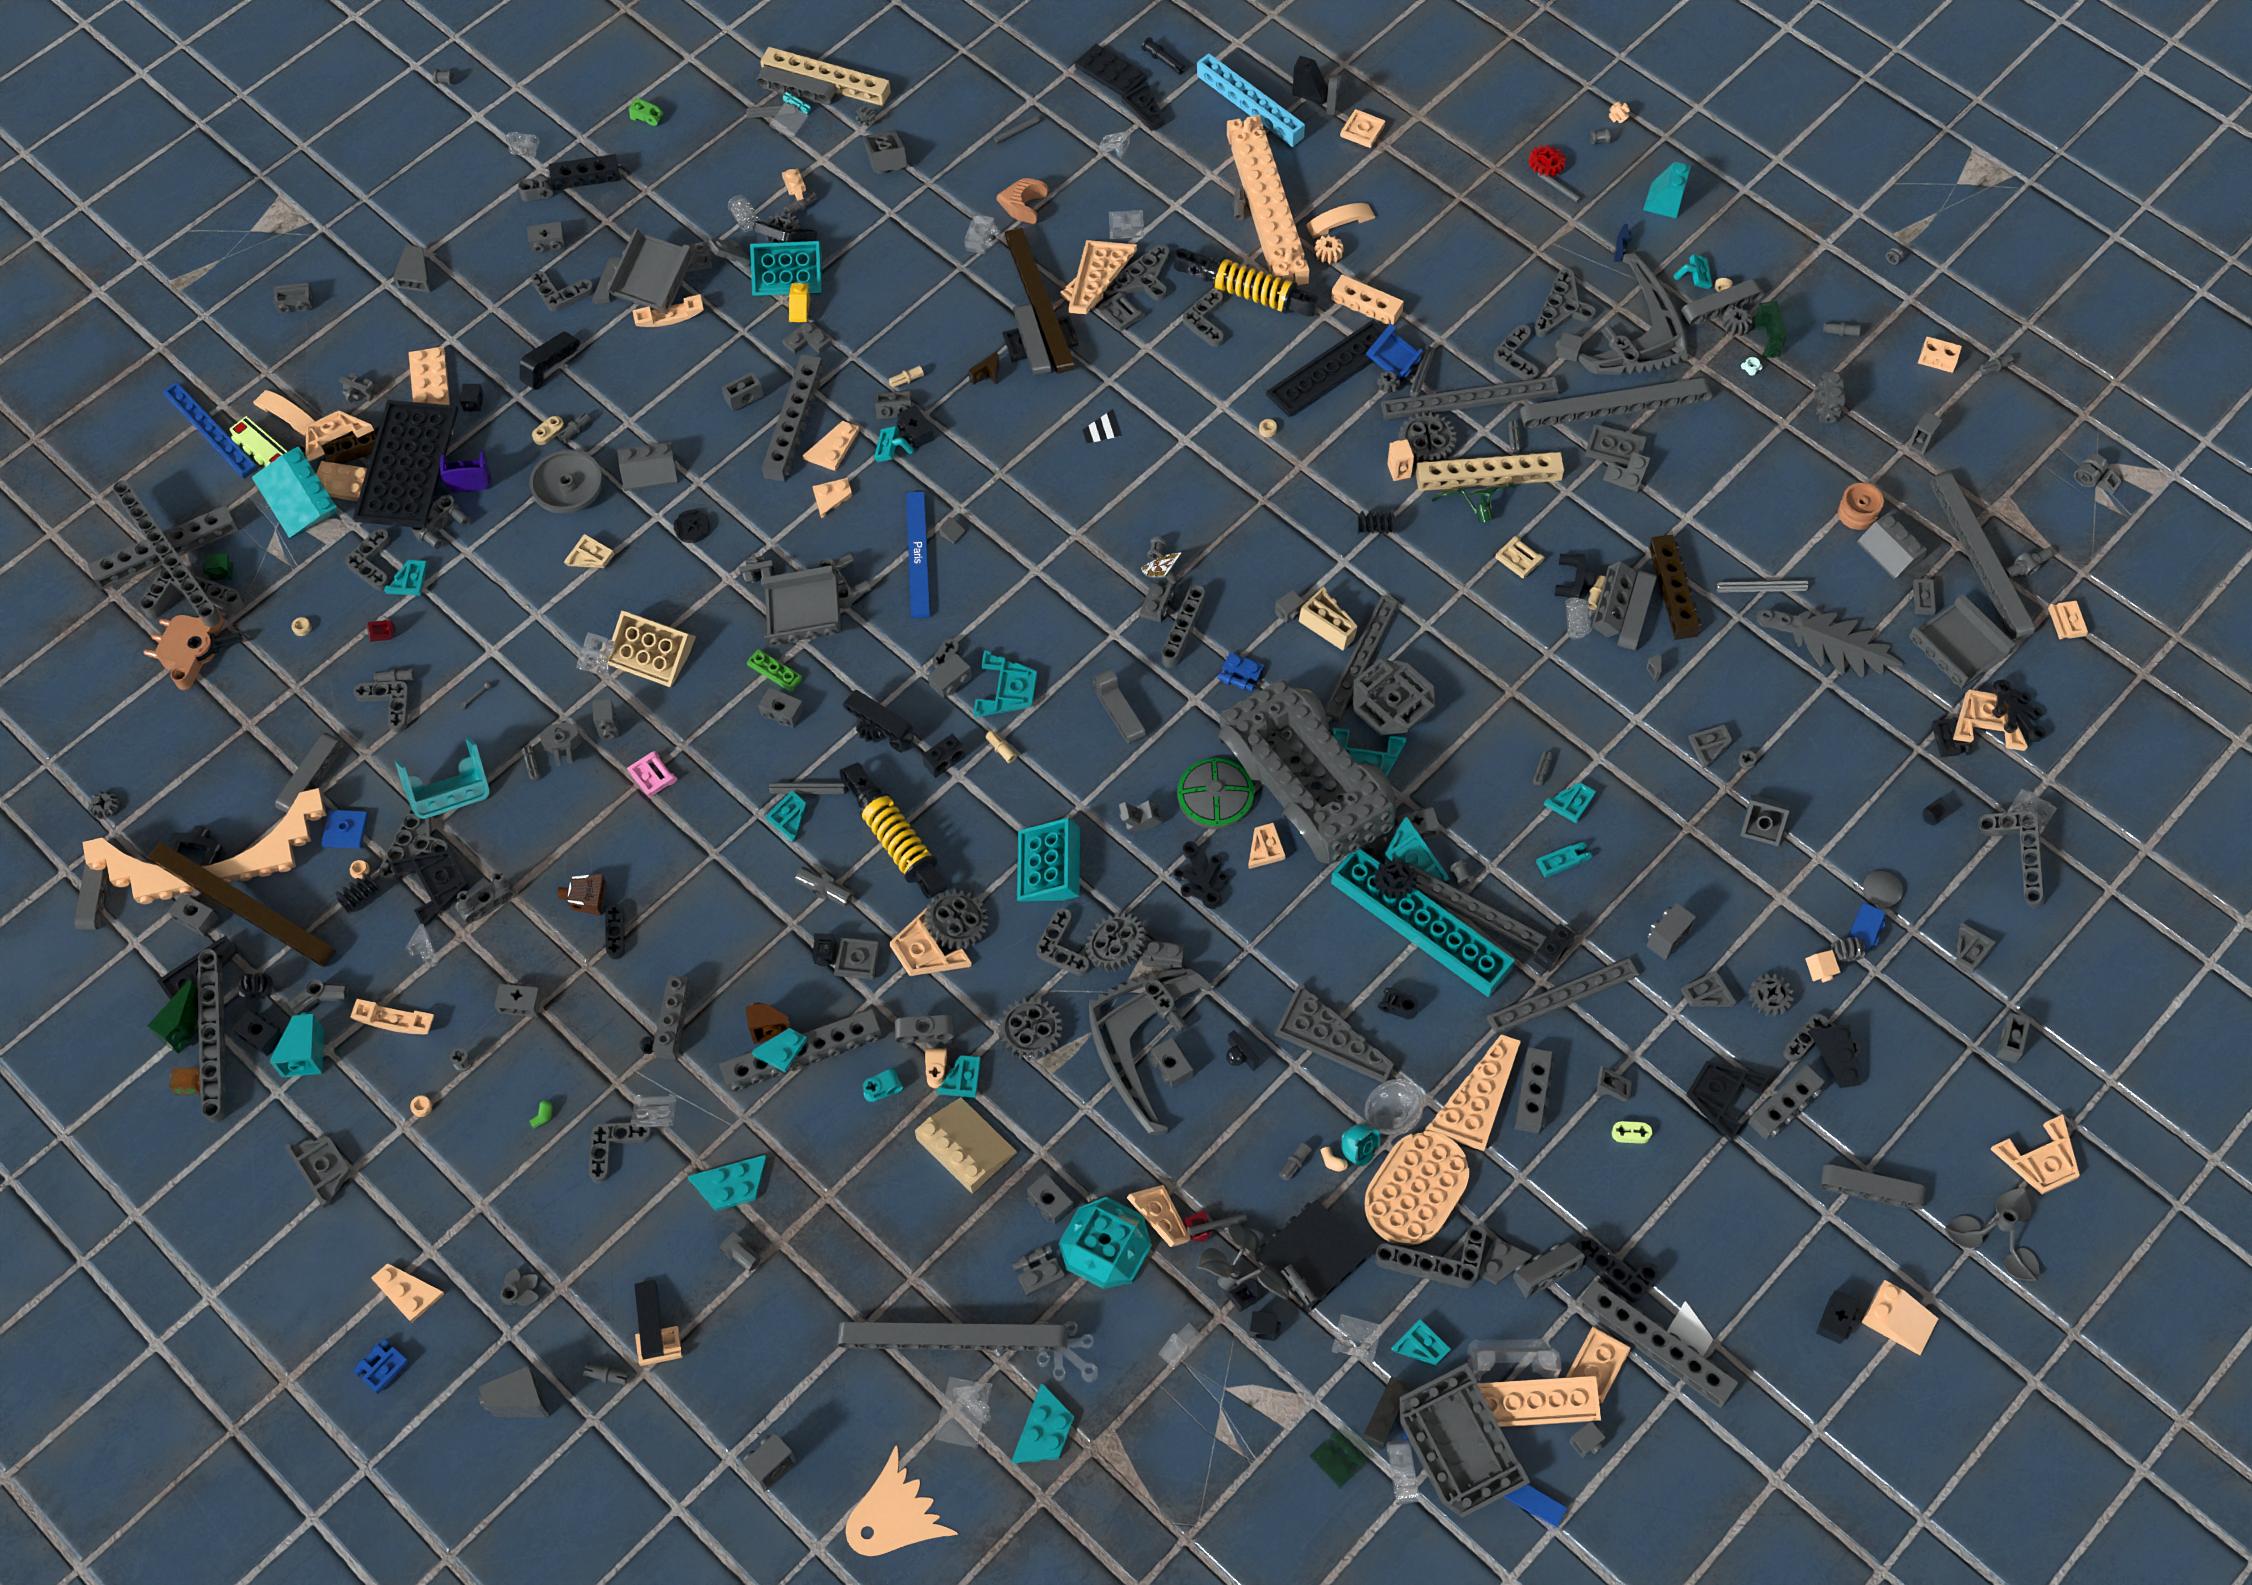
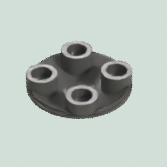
M1873 872L1866 877L1863 883L1864 898L1884 908H1891L1892 905L1901 899L1903 894L1901 882L1889 872Z

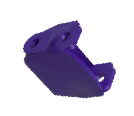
M484 451L480 453V460L447 463L445 455H441V476L452 492L486 490L488 485H491V474Z

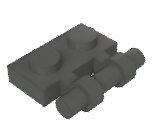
M1049 1245L1036 1249L1034 1253L1026 1257L1023 1255L1018 1258V1261L1011 1264L1014 1271L1023 1269L1024 1273L1018 1275V1279L1027 1296L1065 1278L1056 1258L1047 1261L1045 1257L1052 1253ZM1037 1260L1040 1261L1041 1265L1030 1269L1029 1264Z

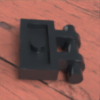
M1952 719L1934 720L1931 725L1941 757L1958 756L1962 752L1961 748L1965 750L1966 755L1973 754V742L1953 740L1957 725L1953 724Z

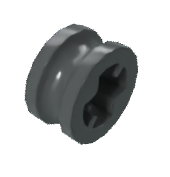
M1892 247L1885 257L1890 264L1897 265L1904 255L1899 248Z
M1747 750L1740 754L1738 762L1742 768L1752 769L1757 758L1755 753ZM1747 757L1751 758L1748 763L1744 762Z

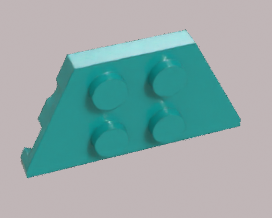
M1405 817L1384 854L1389 862H1392L1393 858L1396 859V862H1399L1402 858L1404 864L1410 862L1412 866L1441 881L1449 880L1450 878L1409 819Z
M765 1155L690 1175L688 1180L715 1211L727 1209L757 1200L758 1187L761 1184L762 1172L767 1160Z
M1043 1384L1039 1387L1011 1463L1014 1465L1021 1462L1059 1459L1073 1424L1074 1416Z

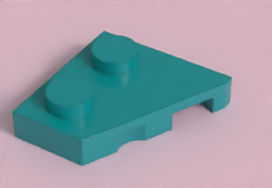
M791 791L765 816V819L793 843L806 807V802Z
M788 1028L754 1049L752 1054L786 1073L806 1043L807 1037Z
M1420 1319L1391 1348L1396 1353L1435 1366L1451 1351Z

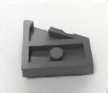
M1716 971L1683 986L1680 990L1691 1007H1734L1737 1003Z

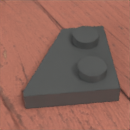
M709 239L707 246L715 255L734 262L740 259L744 262L745 266L751 265L750 257L739 247L736 241Z
M1725 725L1691 734L1688 738L1703 769L1708 767L1732 743L1731 736Z
M1961 923L1955 963L1973 973L1993 949L1995 941Z
M1495 1237L1481 1265L1478 1276L1497 1285L1506 1276L1515 1272L1519 1265L1530 1261L1532 1255Z

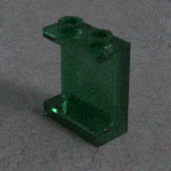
M1777 301L1759 303L1753 327L1754 330L1765 329L1768 339L1762 354L1763 358H1775L1781 355L1787 332Z

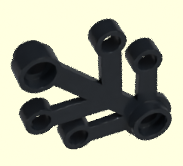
M2004 679L1995 681L1992 684V690L1997 695L1996 707L1992 710V713L1996 718H2001L2006 713L2004 701L2007 702L2008 722L2004 724V730L2007 733H2013L2017 729V716L2028 730L2030 741L2040 742L2045 738L2046 731L2039 725L2034 726L2025 715V713L2029 714V717L2035 721L2043 715L2039 708L2026 705L2031 701L2030 695L2026 692L2022 693L2011 689L2010 683Z
M1188 841L1183 845V855L1190 859L1196 875L1186 872L1183 868H1176L1174 870V879L1177 881L1186 880L1201 886L1204 892L1193 889L1189 884H1184L1181 887V895L1183 897H1195L1202 900L1206 908L1216 909L1221 905L1222 897L1219 893L1223 885L1228 882L1229 875L1225 871L1219 872L1217 874V882L1213 889H1211L1209 883L1216 868L1221 866V857L1218 855L1211 856L1210 864L1204 873L1197 857L1198 845L1193 841ZM1188 850L1194 851L1193 853H1187ZM1218 860L1219 862L1215 864L1212 861ZM1178 872H1180V873H1182L1183 875H1182V876H1177L1176 874H1177ZM1225 876L1226 879L1221 880L1219 877ZM1189 889L1190 892L1185 893L1183 890ZM1214 899L1215 902H1209L1208 900Z

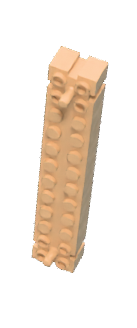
M1260 115L1247 117L1245 121L1240 119L1227 121V137L1230 145L1232 144L1231 150L1268 269L1273 276L1272 281L1274 283V280L1280 277L1281 287L1285 280L1297 282V285L1308 284L1309 267L1307 261L1304 260L1302 245L1265 130H1263Z

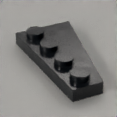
M226 935L204 949H211L218 955L222 962V968L238 953ZM201 952L157 980L170 1000L188 980L192 981L198 989V957ZM214 958L209 959L206 964L211 963Z

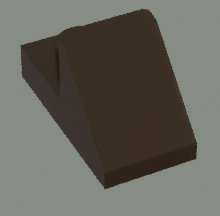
M995 352L968 370L969 381L973 385L983 381L987 376L997 384L999 371L998 353Z

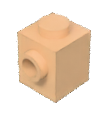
M1833 950L1805 958L1813 981L1821 979L1822 983L1834 979L1833 975L1840 973Z

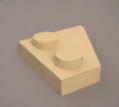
M584 534L564 563L567 566L605 568L615 553Z

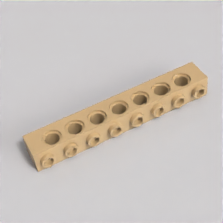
M768 47L761 59L762 68L769 66L830 82L836 87V93L880 106L885 104L891 93L889 80L884 78H878Z
M1561 452L1532 453L1529 455L1495 456L1491 458L1478 457L1475 459L1441 460L1437 462L1425 461L1417 463L1416 478L1418 490L1427 491L1458 487L1494 486L1508 482L1521 484L1562 481L1564 468Z

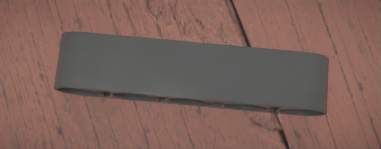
M764 66L756 78V83L761 88L782 94L789 92L795 97L824 105L830 104L836 93V87L830 82L769 66Z
M1750 279L1685 305L1681 313L1690 326H1696L1724 315L1729 308L1733 309L1736 306L1739 309L1757 302L1764 296V292L1755 279Z
M1031 303L1013 307L1033 376L1051 373L1049 359Z
M1639 570L1617 644L1618 647L1636 650L1657 577L1656 574Z
M1193 585L1189 588L1163 646L1162 663L1167 668H1174L1179 663L1204 606L1205 590L1200 585Z
M324 732L276 799L275 807L288 813L300 792L315 789L343 749L344 741Z
M85 861L75 914V928L77 930H99L109 882L107 866L102 870H91Z
M1836 1165L1823 1166L1821 1188L1824 1190L1912 1210L1923 1209L1925 1187L1923 1185Z

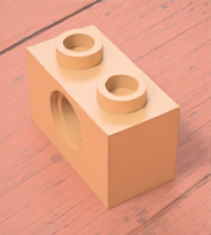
M1398 440L1390 443L1388 467L1393 481L1411 478L1414 456L1408 440Z

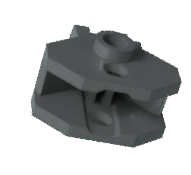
M565 722L550 725L540 733L544 749L554 754L557 766H561V756H566L569 764L573 763L572 754L582 743L581 734L577 726ZM562 729V732H556V730Z

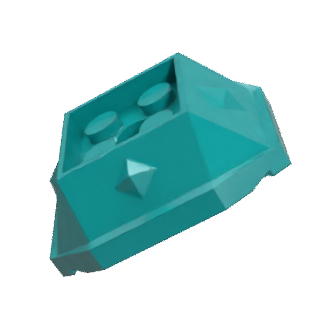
M1108 1197L1079 1207L1059 1241L1066 1269L1102 1289L1133 1283L1152 1248L1143 1215ZM1102 1238L1110 1239V1243L1106 1245L1101 1244L1099 1241Z

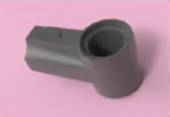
M733 1231L718 1247L725 1256L731 1260L734 1259L749 1272L754 1270L762 1259Z

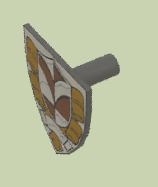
M1182 552L1165 555L1149 562L1141 568L1142 573L1150 578L1166 577L1169 583L1175 584L1177 580L1171 570L1182 555Z

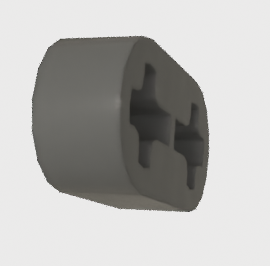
M947 639L942 643L933 657L935 669L940 666L938 661L941 662L943 659L947 661L955 653L958 655L959 645L955 639ZM954 646V649L951 648L948 652L947 647Z

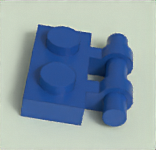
M1229 652L1222 667V671L1227 672V674L1219 672L1217 679L1224 681L1228 685H1236L1241 690L1253 691L1255 684L1249 682H1258L1264 665Z
M385 1339L378 1345L375 1344L371 1348L372 1351L364 1360L361 1359L358 1362L359 1365L353 1370L358 1377L366 1371L367 1373L361 1379L377 1394L409 1363L394 1347H391L386 1353L384 1350L390 1344ZM378 1356H380L381 1359L373 1367H371L370 1365L373 1363V1361Z

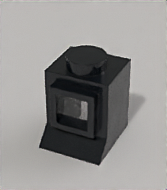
M814 933L812 955L814 964L819 966L834 965L836 950L834 934Z

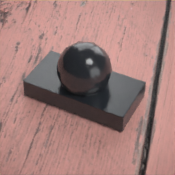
M1236 1031L1230 1032L1228 1034V1043L1232 1047L1226 1054L1228 1063L1232 1066H1239L1245 1061L1253 1071L1259 1067L1258 1056Z

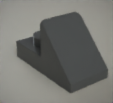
M1601 1066L1597 1083V1096L1610 1094L1623 1102L1629 1101L1632 1082Z

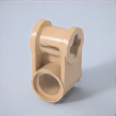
M926 1048L927 1083L932 1088H938L945 1080L947 1049Z

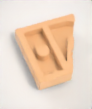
M848 478L812 486L821 518H824L829 510L832 508L836 509L842 502L852 497Z
M1270 823L1256 827L1254 829L1249 869L1284 860L1285 854L1274 824Z

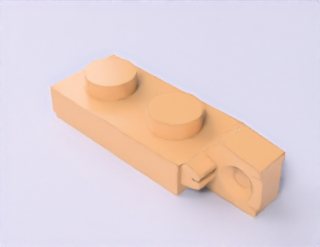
M789 169L786 172H782L789 195L795 194L797 201L804 199L802 192H805L806 188L799 170Z

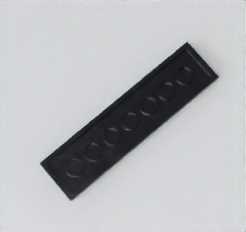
M1374 319L1267 390L1266 396L1288 417H1291L1372 362L1373 360L1366 353L1385 330Z

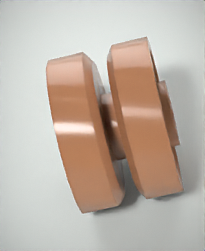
M1855 483L1845 490L1839 504V519L1851 529L1866 530L1877 521L1884 503L1882 493L1876 487L1867 483Z

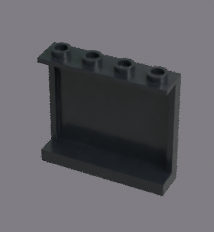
M1317 1199L1312 1204L1308 1202L1301 1209V1214L1297 1217L1295 1215L1291 1217L1286 1223L1287 1226L1282 1231L1278 1229L1271 1236L1272 1240L1270 1242L1261 1244L1256 1250L1257 1262L1261 1261L1266 1267H1272L1279 1272L1292 1264L1301 1278L1306 1279V1284L1318 1297L1309 1306L1306 1305L1297 1292H1293L1288 1280L1287 1283L1288 1290L1303 1304L1302 1309L1307 1314L1358 1269L1369 1256V1252Z

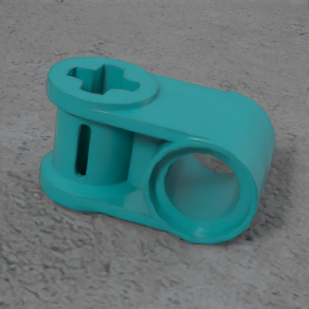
M888 1069L881 1074L868 1078L863 1083L864 1098L869 1102H876L887 1096L897 1094L903 1089L895 1069Z

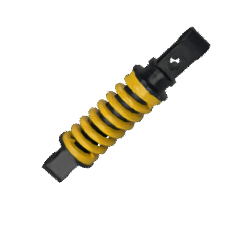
M1184 248L1175 251L1174 269L1193 277L1201 278L1203 281L1212 282L1213 289L1227 290L1230 294L1236 293L1238 297L1244 296L1247 300L1253 299L1255 303L1261 302L1264 306L1270 304L1272 309L1277 308L1278 311L1287 314L1289 310L1307 317L1316 314L1318 296L1297 289V282L1285 280L1281 287L1280 277H1277L1274 283H1272L1273 276L1271 274L1264 278L1263 271L1255 275L1256 270L1254 268H1251L1249 272H1247V266L1245 265L1238 269L1239 264L1237 262L1232 264L1233 261L1225 257L1220 261H1216L1215 258H1208Z
M856 762L840 769L841 780L856 798L858 806L862 808L860 810L861 818L872 828V832L877 835V839L882 842L885 850H888L890 857L899 866L900 871L904 873L905 880L908 883L916 882L927 899L938 895V893L945 892L947 890L946 883L935 869L937 859L932 856L924 844H921V839L916 837V832L913 829H910V824L905 821L903 814H899V809L894 806L891 796L888 793L882 794L881 790L868 777L860 763Z

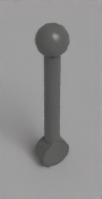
M485 682L484 686L468 700L460 702V708L466 709L467 704L484 690L491 688V682Z

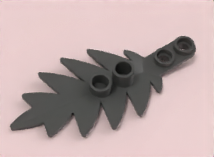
M1763 609L1757 614V622L1760 626L1793 633L1798 647H1802V639H1804L1808 650L1821 667L1824 665V648L1832 664L1841 675L1844 674V655L1851 667L1861 678L1864 677V660L1880 675H1883V665L1890 667L1903 666L1902 662L1887 653L1890 645L1868 644L1874 637L1875 631H1861L1850 634L1858 624L1857 620L1831 625L1837 617L1836 612L1820 614L1809 618L1811 611H1805L1798 616Z

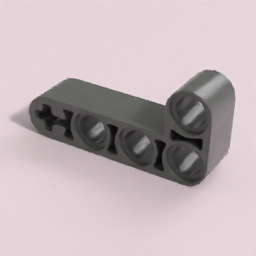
M1110 668L1093 676L1095 693L1124 740L1130 744L1146 735L1145 730L1119 690L1118 680L1114 671Z

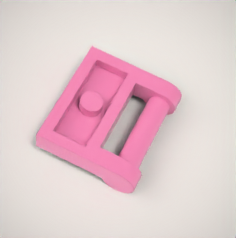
M656 751L649 753L627 768L628 772L649 798L668 785L671 786L677 782V777L670 773L659 759L660 756ZM654 763L665 778L660 780L648 764Z

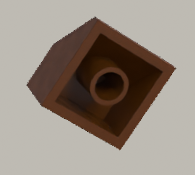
M757 1002L745 1007L748 1028L754 1044L767 1042L788 1028H791L789 1018L766 1003Z

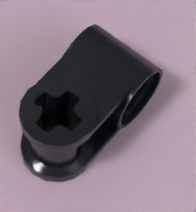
M1387 987L1384 989V997L1382 1002L1378 1004V1008L1381 1011L1408 1020L1416 1016L1418 1002L1414 996L1399 992L1393 988ZM1410 1005V1006H1412L1413 1008H1412V1009H1406V1008H1404V1006Z

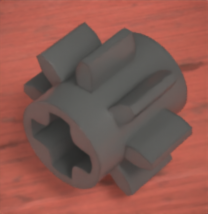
M864 105L856 110L858 113L856 120L860 125L868 127L876 121L874 118L876 112L871 106L866 107Z
M1391 371L1382 372L1381 378H1378L1377 384L1380 385L1379 390L1386 394L1396 392V387H1399L1400 380H1397L1398 375Z

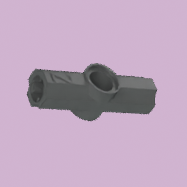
M804 866L797 872L795 882L812 890L817 897L824 900L828 898L844 907L852 901L854 892L838 884L831 876L827 874L820 875Z

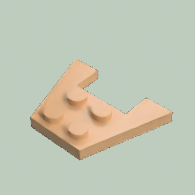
M338 410L306 426V458L309 462L324 455L325 453L321 445L329 443L338 437H343L350 431H353L357 438L374 429L371 424Z
M1968 690L1965 694L1953 740L1972 742L1974 740L1973 727L2004 731L2006 748L2025 751L2028 746L2019 726L2013 733H2007L2004 730V724L2008 722L2007 702L2004 701L2006 713L2001 718H1996L1992 710L1996 707L1997 695Z
M926 909L890 942L892 950L909 976L971 967V961L962 948L944 956L933 937L929 936V931L926 930L928 924L924 923Z
M2063 1114L2044 1123L2043 1126L2053 1142L2023 1156L2019 1154L2011 1139L1998 1143L1991 1148L1995 1154L2042 1195L2080 1176Z

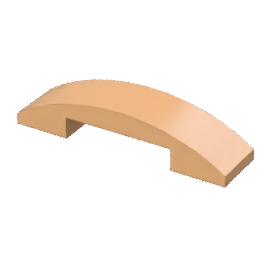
M1348 204L1317 216L1306 224V228L1314 239L1328 234L1331 228L1355 220L1362 223L1374 219L1375 215L1369 204Z
M701 295L683 298L684 303L672 305L667 314L656 310L651 311L650 307L633 310L635 324L640 327H659L687 320L704 310Z
M265 390L253 402L264 411H270L291 424L294 430L305 437L306 426L315 422L292 402L271 391Z
M357 999L350 1017L356 1021L386 1030L409 1034H428L434 1014L419 1011L411 1013L381 1007L375 1002Z

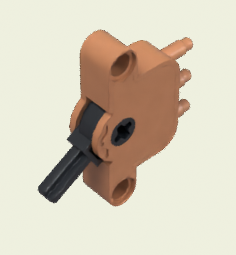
M215 605L213 606L220 617V621L216 626L208 627L202 622L200 617L195 618L186 615L175 616L172 620L160 619L159 623L167 626L163 635H152V639L159 642L156 651L151 649L144 650V655L159 659L165 668L172 670L171 678L181 690L189 689L193 685L202 665L209 662L215 653H219L218 648L238 644L243 641L242 635L239 632L217 637L224 623V618Z

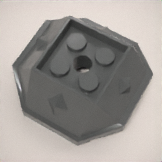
M1380 658L1354 680L1353 711L1379 735L1409 732L1435 709L1434 686L1407 662L1389 661L1388 659Z

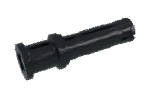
M1151 37L1146 38L1142 43L1141 49L1149 52L1151 57L1161 60L1179 75L1184 72L1181 69L1185 70L1186 67L1166 53L1163 46L1153 42Z

